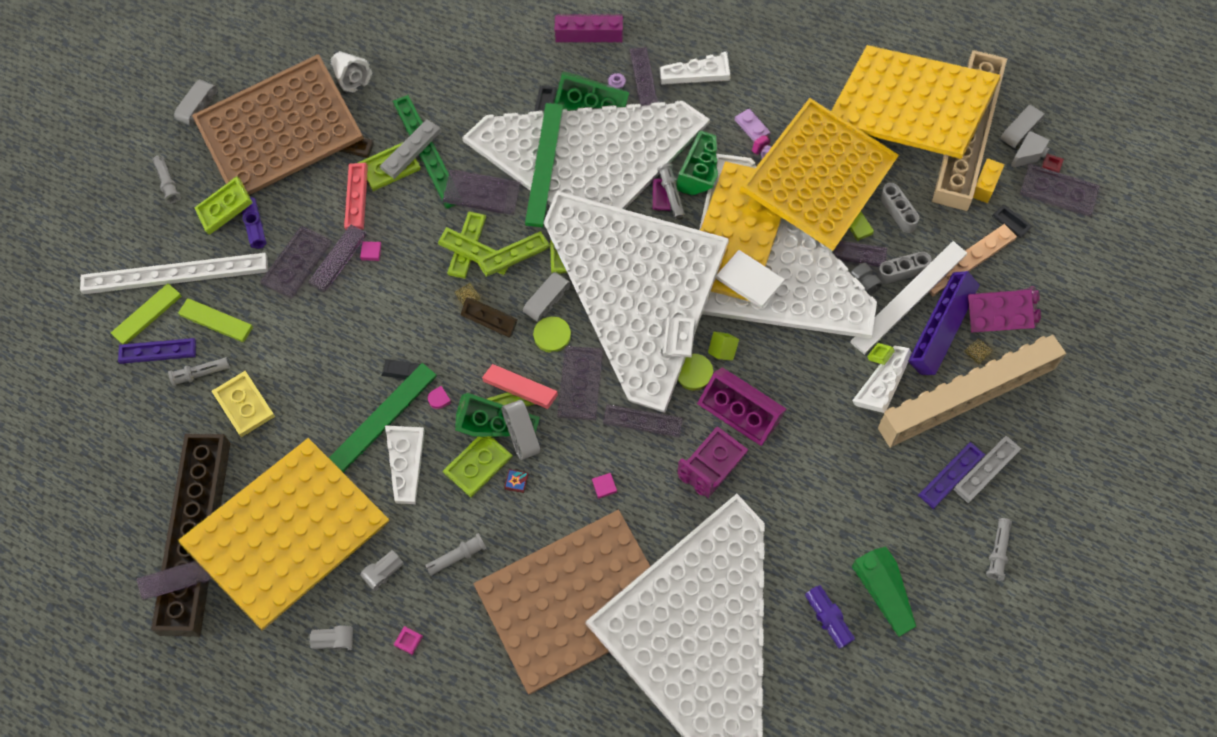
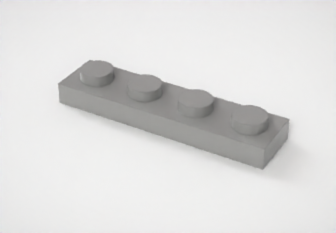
M427 119L380 165L381 170L395 179L441 133L440 127Z
M1005 436L953 490L969 503L1013 459L1021 448L1009 437Z

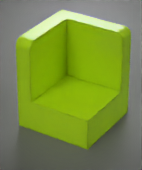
M713 332L708 354L717 359L733 360L739 339L729 333Z

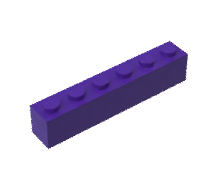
M969 271L952 273L908 360L921 375H936L968 311V295L976 294L980 286Z

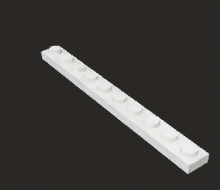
M266 253L83 274L81 275L80 291L82 294L165 285L167 283L174 284L268 272V258Z

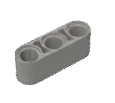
M198 80L176 108L174 113L175 119L193 126L195 120L192 115L202 111L205 107L207 108L213 100L214 94H217V87L203 80Z
M1030 104L1004 131L1000 139L1016 149L1017 144L1020 145L1029 131L1032 132L1036 124L1042 121L1045 114Z
M887 183L881 193V202L903 232L911 233L915 231L919 221L918 213L898 185Z
M918 252L885 261L880 265L877 277L883 284H889L918 276L931 263V256L926 252Z
M556 272L552 273L527 301L523 308V313L537 322L541 321L540 319L543 316L545 317L553 308L552 305L562 298L564 291L570 288L571 282Z
M518 400L502 406V413L519 459L523 460L539 454L540 446L524 402Z

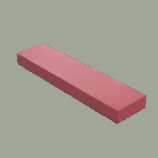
M367 163L349 164L345 230H364Z
M494 364L491 365L482 377L483 382L546 409L551 406L558 396L556 390Z

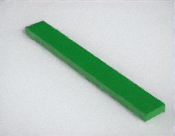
M406 95L392 102L410 136L423 122L409 95ZM431 142L419 156L445 208L448 209L463 203L433 142Z
M546 103L525 226L544 227L563 114L562 104Z
M422 363L355 430L329 459L344 472L385 431V426H389L426 389L437 375Z

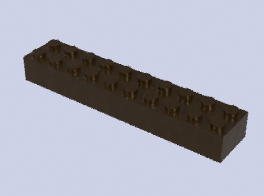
M224 434L184 435L151 631L159 636L201 637L210 575L179 543V539L221 507L231 444Z

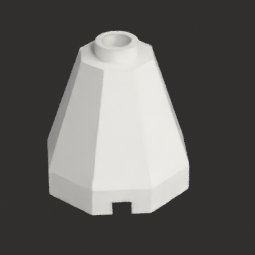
M338 52L333 55L331 63L338 83L344 91L355 92L357 91L356 87L363 84L365 86L368 84L372 71L365 59L344 52Z

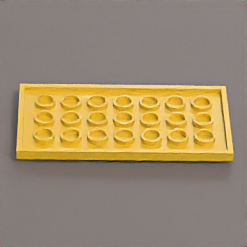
M726 161L700 231L729 239L717 274L738 250L766 267L782 217L740 190L755 168ZM715 278L711 292L749 301Z

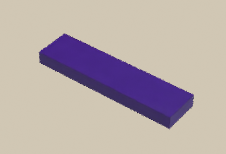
M196 339L119 345L118 363L125 364L196 357Z
M969 442L918 496L934 509L985 457V454Z

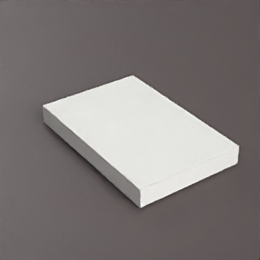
M740 250L716 275L717 280L761 309L785 282L784 278Z

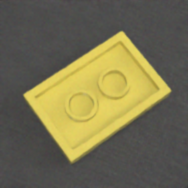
M246 371L212 390V393L240 437L245 436L275 417Z

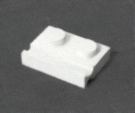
M667 317L663 347L664 356L692 357L695 318Z

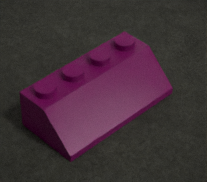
M556 14L555 42H623V14Z
M723 367L713 373L697 403L760 446L764 444L787 410Z

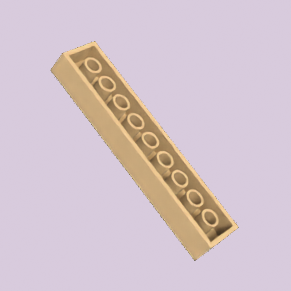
M972 51L967 68L1001 75L1000 81L963 158L944 155L932 199L933 203L968 211L973 199L1007 58Z
M1054 335L1049 337L1042 336L1032 345L1025 344L1015 353L1012 351L1008 352L998 361L995 359L991 360L981 369L976 367L964 377L959 375L947 385L942 383L930 393L925 391L913 401L908 399L896 409L895 407L887 409L880 420L878 429L891 448L1056 369L1066 355V352Z

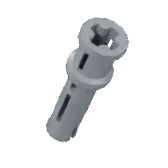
M155 156L152 161L161 181L160 189L165 194V202L172 204L180 201L181 195L176 190L177 185L175 181L170 177L164 157L160 156L159 158V156Z
M668 163L659 166L657 171L661 174L662 186L666 188L674 219L684 217L685 213L676 187L677 178L674 177L672 171L673 165Z
M227 357L194 367L185 366L184 369L174 372L170 370L168 375L172 386L176 387L177 384L187 381L190 383L194 381V378L230 369Z
M1006 518L998 520L993 553L989 556L991 561L990 568L986 573L988 578L998 581L1005 580L1004 569L1005 564L1008 563L1006 551L1012 521Z
M479 533L467 542H460L461 544H459L458 548L425 564L429 574L433 576V574L465 557L466 559L471 558L472 554L482 549L486 550L487 548Z

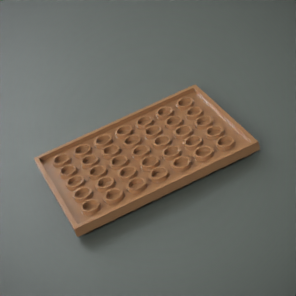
M319 54L192 115L225 183L227 184L237 176L241 179L248 195L364 139Z
M617 510L473 583L528 695L609 653V650L585 623L650 568V565L623 516Z

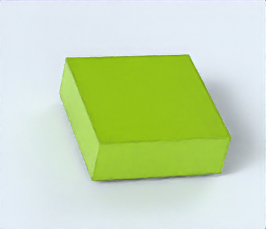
M877 343L867 357L872 362L885 365L895 350L891 346Z

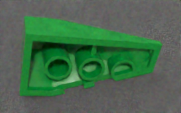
M562 71L554 104H562L563 110L567 109V111L591 107L592 109H599L605 106L620 108L626 107L629 92Z
M699 130L679 173L676 184L678 191L695 195L713 188L718 177L716 135Z
M470 393L463 394L456 412L455 431L473 437L510 436L502 413V406L504 405ZM529 414L534 432L536 433L540 417Z
M887 547L872 550L856 559L852 568L898 637L915 628L916 623L898 563Z

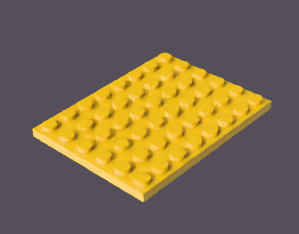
M867 45L831 112L869 136L962 159L999 84L1001 75Z
M809 98L750 174L740 190L833 251L899 155Z
M307 438L180 538L179 543L261 630H264L389 522V519Z

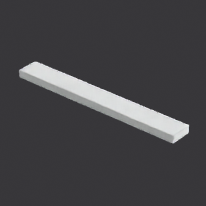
M955 242L949 244L875 316L872 338L855 336L850 343L865 355L967 255V252Z

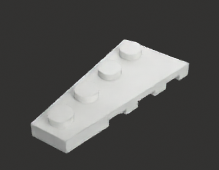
M722 52L720 56L716 57L709 55L706 56V59L699 61L692 59L686 64L679 62L660 67L661 84L730 80L727 52Z
M893 346L895 352L887 363L878 366L852 400L856 406L882 413L887 410L912 354L909 348Z
M385 426L395 503L416 504L425 429L424 427Z

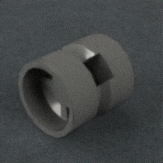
M867 263L860 264L850 272L864 286L869 296L876 293L883 285L877 275H873V270Z

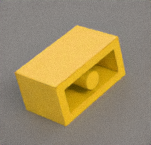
M987 158L976 183L973 198L985 203L989 202L1004 164Z

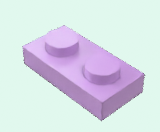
M750 109L735 117V121L753 141L762 135L770 136V131Z

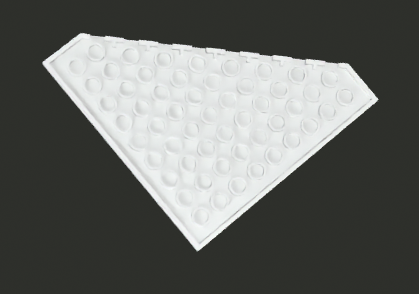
M676 101L675 104H665V102L651 103L648 106L633 104L620 108L605 106L602 109L593 110L592 107L578 108V111H567V109H564L548 204L551 206L556 191L625 210L653 181V178L660 174L657 168L671 163L697 137L699 130L702 131L709 124L710 119L684 101ZM543 111L528 112L529 114L524 115L508 113L504 114V116L496 117L494 115H486L462 137L463 142L531 191L544 116Z
M716 154L718 177L713 188L707 192L700 229L725 161L756 168L757 166L751 158ZM782 218L766 264V268L785 279L784 284L762 309L750 301L710 291L702 313L710 316L871 339L877 301L869 296L864 286L856 277L854 278L848 272V268L840 259L834 256L831 249Z
M556 191L544 220V225L629 402L665 413L686 358L663 355L667 317L695 318V334L729 239Z
M738 494L728 500L585 623L682 737H762L764 522Z

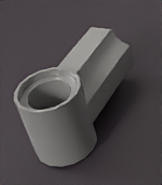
M391 550L376 564L368 565L361 572L360 576L373 591H377L378 587L382 583L385 584L388 577L404 565V563Z
M351 626L311 630V649L333 648L341 651V648L352 649L353 627Z

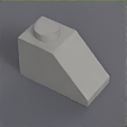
M1029 131L1011 166L1018 167L1036 163L1040 157L1044 158L1049 150L1046 147L1049 139Z

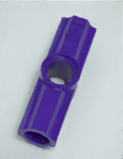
M250 197L252 204L242 211L243 222L246 226L251 248L260 249L264 248L267 242L256 199Z
M821 585L805 593L806 599L816 612L817 620L821 621L823 624L822 628L828 631L839 649L855 640L843 621L842 612L836 604H832Z

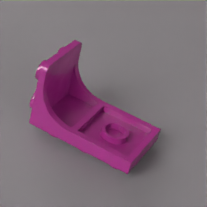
M1035 286L1021 290L968 295L971 333L1035 328L1041 320V310L1037 309L1040 295L1039 290H1035Z
M717 426L687 461L683 458L680 459L678 464L679 478L684 483H689L695 487L694 490L699 495H705L709 498L748 453V449Z

